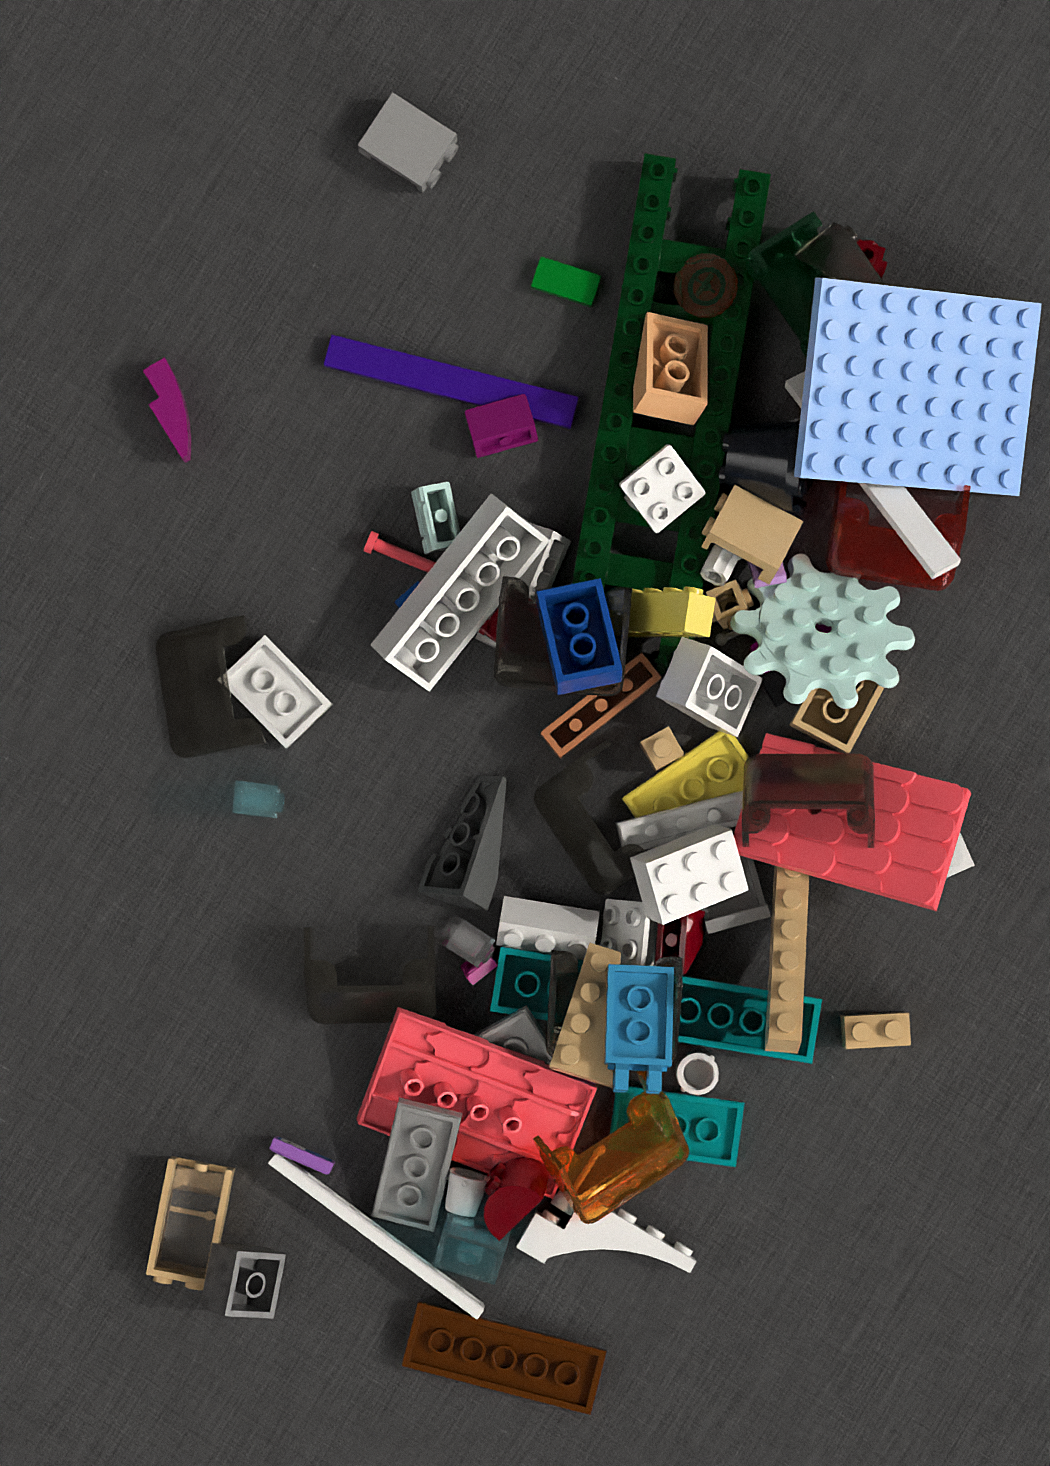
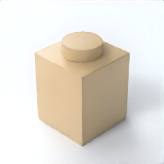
M669 726L640 742V746L655 772L684 756V752Z

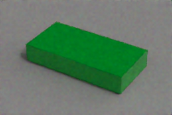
M541 256L531 289L592 307L601 275Z

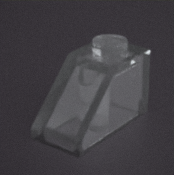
M453 912L436 938L445 947L477 968L481 962L485 964L495 950V947L492 946L495 940L455 912Z

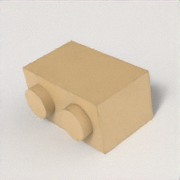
M908 1012L840 1015L842 1048L857 1049L911 1045Z

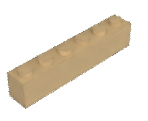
M774 866L765 1051L798 1054L802 1042L809 875Z

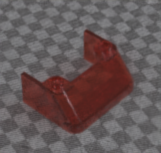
M837 481L826 556L827 566L832 573L845 577L941 591L950 586L955 577L957 566L932 579L894 529L868 525L869 509L867 505L859 499L846 497L847 482ZM964 485L963 491H961L955 503L954 514H942L934 522L935 527L958 556H960L966 531L971 489L969 485Z

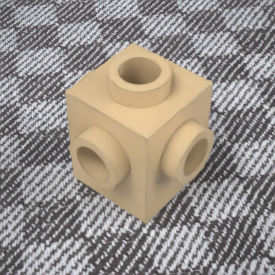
M736 579L725 582L724 586H714L712 590L706 592L707 596L715 598L712 622L718 621L723 629L729 627L732 630L730 627L731 617L740 610L751 611L750 607L754 606L748 588L742 590ZM732 604L738 605L731 609H728V607Z

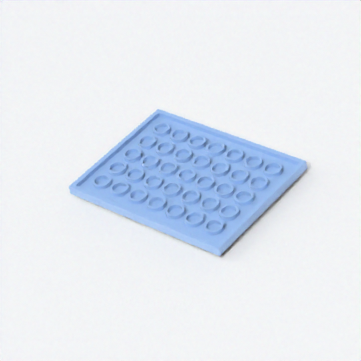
M815 278L794 477L1019 496L1042 304L837 279Z

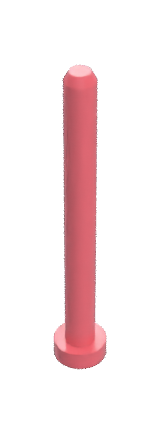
M371 531L364 547V552L372 554L374 550L427 573L436 563L378 539L379 533Z

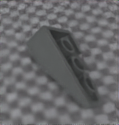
M479 775L460 807L462 815L453 829L448 827L443 836L447 840L438 855L433 853L428 860L417 892L462 908L488 910L498 880L506 778L503 776Z

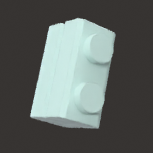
M443 482L418 487L411 491L420 535L424 537V540H422L424 554L444 551L460 533L450 483Z

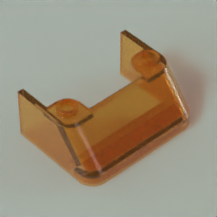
M636 1071L644 1092L635 1096L627 1107V1116L630 1122L578 1156L568 1146L551 1151L539 1135L533 1138L546 1169L576 1215L585 1224L599 1221L680 1167L689 1156V1147L668 1096L662 1090L660 1094H646L645 1071Z

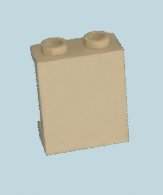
M734 485L729 496L722 493L714 510L719 512L716 519L710 517L701 533L706 536L701 547L707 550L711 543H715L762 569L758 579L769 585L779 570L803 521Z

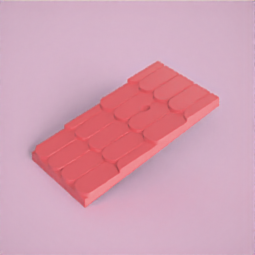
M766 733L743 803L744 806L741 809L734 831V838L739 856L937 911L971 792L968 788L960 787L958 784L917 775L912 771L862 760L853 755L819 748L814 744Z
M397 1007L393 1022L382 1047L383 1049L362 1101V1106L359 1109L356 1118L358 1124L390 1136L399 1097L463 1113L451 1160L488 1174L499 1161L504 1164L515 1158L535 1159L551 1170L544 1196L553 1199L596 1093L597 1087L595 1083L550 1069V1065L545 1064L542 1060L489 1043L484 1038L449 1027L446 1023Z

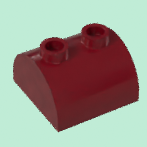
M524 1157L509 1160L504 1164L499 1161L488 1173L490 1180L483 1188V1191L488 1194L484 1207V1220L488 1230L499 1241L543 1199L551 1170L540 1161Z

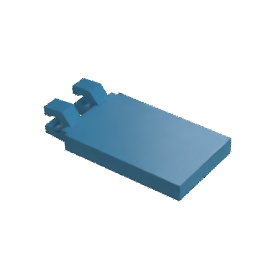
M608 964L604 1064L608 1065V1070H614L613 1092L626 1093L628 1091L629 1071H647L646 1094H660L662 1072H667V1067L672 1066L674 967Z

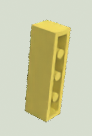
M664 587L663 591L654 588H643V591L624 588L623 593L610 594L608 611L614 634L626 637H710L715 598L703 595V589L684 587L683 590Z

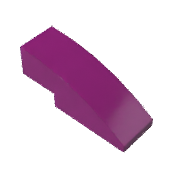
M164 357L143 370L159 396L158 399L148 405L186 463L191 460L190 420L178 380Z

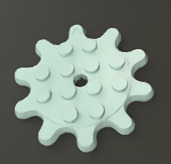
M796 554L788 562L790 577L786 583L755 588L752 577L748 580V591L759 600L760 607L756 610H740L731 617L730 627L736 633L754 637L758 642V649L751 652L744 660L745 670L752 675H761L767 671L781 673L786 679L783 695L788 702L801 704L807 699L811 690L822 688L831 693L837 706L843 709H850L858 702L856 686L859 682L871 680L883 688H893L899 682L898 671L888 662L886 655L891 650H908L912 648L915 636L910 628L895 625L886 617L887 613L895 609L900 603L897 589L892 586H886L878 590L864 588L858 582L861 570L856 560L845 559L838 565L836 571L823 573L813 567L808 556ZM817 623L818 625L831 626V632H819L815 626Z

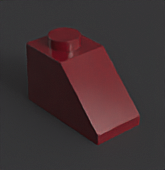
M698 910L664 925L658 923L655 966L674 967V973H687L703 944L705 911Z

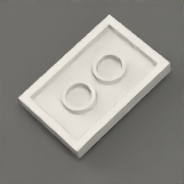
M266 635L219 679L286 749L333 705Z

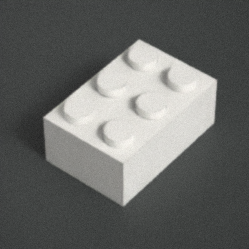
M682 637L677 649L674 651L672 661L665 677L661 681L656 697L709 728L738 737L763 678L748 673L744 666L712 646Z
M717 824L630 857L646 916L648 919L662 925L749 890L733 831Z

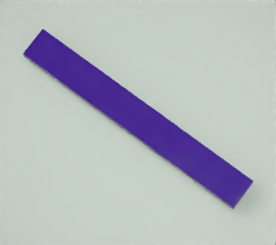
M332 334L324 361V367L476 406L525 394L533 420L571 429L578 402V397Z

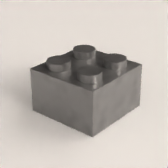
M212 1243L200 1308L229 1317L274 1319L286 1254L262 1246Z

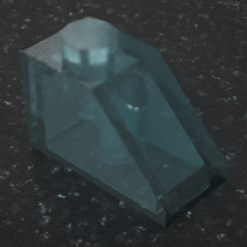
M236 781L232 813L277 819V812L283 813L285 793H279L280 787L276 785Z

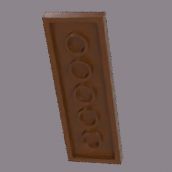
M418 1301L402 1366L591 1415L607 1350L483 1317L475 1319L467 1313Z

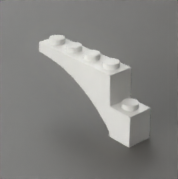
M594 1192L591 1193L590 1197L584 1193L582 1194L577 1207L564 1226L559 1224L561 1218L546 1209L543 1213L535 1211L516 1244L518 1249L544 1264L547 1258L556 1255L599 1249L629 1251L648 1255L671 1263L689 1273L696 1263L695 1258L691 1256L693 1250L676 1241L674 1246L663 1240L664 1233L650 1225L644 1229L635 1224L637 1218L621 1208L617 1213L606 1207L609 1201Z

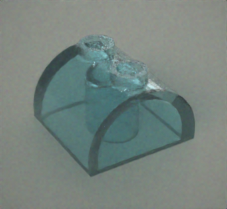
M448 1212L432 1267L495 1285L510 1231L499 1241L491 1234L485 1223L473 1220V1217Z

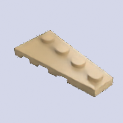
M589 943L549 1067L556 1071L613 1088L614 1070H608V1065L604 1064L608 964L620 965L621 952Z

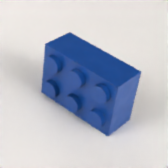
M601 578L537 591L536 605L557 695L622 682L623 669Z

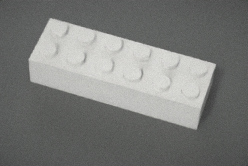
M491 493L371 643V646L387 662L430 692L550 540Z

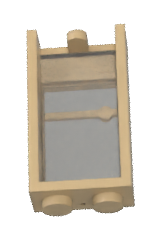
M175 1156L168 1158L146 1275L154 1276L153 1281L172 1284L173 1280L185 1282L186 1288L203 1290L212 1243L221 1242L235 1168Z

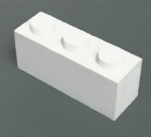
M504 896L496 945L584 960L589 943L595 944L600 912Z

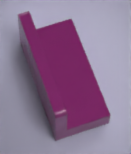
M525 394L465 410V417L477 458L538 441L535 423Z

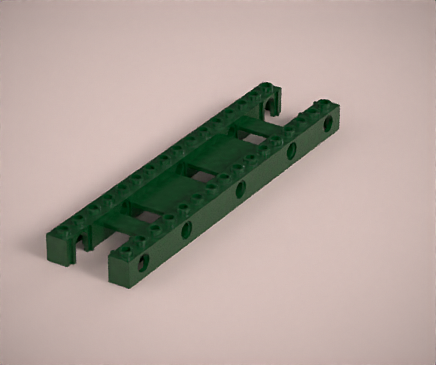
M644 154L572 584L601 578L603 590L605 585L643 591V588H654L663 591L664 587L681 590L684 587L699 589L703 587L704 579L700 572L708 557L709 547L707 550L701 547L706 539V536L701 533L709 518H714L715 515L714 508L717 503L720 485L719 472L725 455L722 448L725 433L729 431L771 174L739 169L738 176L734 179L732 186L735 198L732 215L728 217L725 230H728L725 249L663 239L666 220H669L671 207H668L672 181H676L678 168H675L676 158ZM704 256H717L726 260L735 270L738 279L737 294L732 305L722 314L712 318L695 317L689 314L682 306L652 302L657 272L681 275L683 270L692 261ZM714 268L699 270L693 275V278H698L705 273H713L719 277L722 286L718 295V303L726 292L727 283L724 275ZM647 312L708 325V405L697 420L694 437L631 427L633 419V386ZM669 444L705 491L703 497L662 529L678 532L673 563L610 553L615 522L651 528L642 515L630 507L624 499L626 494L619 486V483L661 448ZM661 637L657 658H654L652 665L656 666L655 669L661 677H665L674 651L677 649L682 637ZM684 637V638H688V639L694 640V637Z

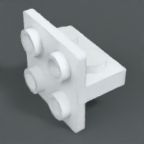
M669 444L661 448L619 483V486L626 494L624 499L630 507L642 515L656 533H659L705 495L702 486Z
M606 899L600 946L621 952L620 965L653 966L658 922L647 918L643 902Z

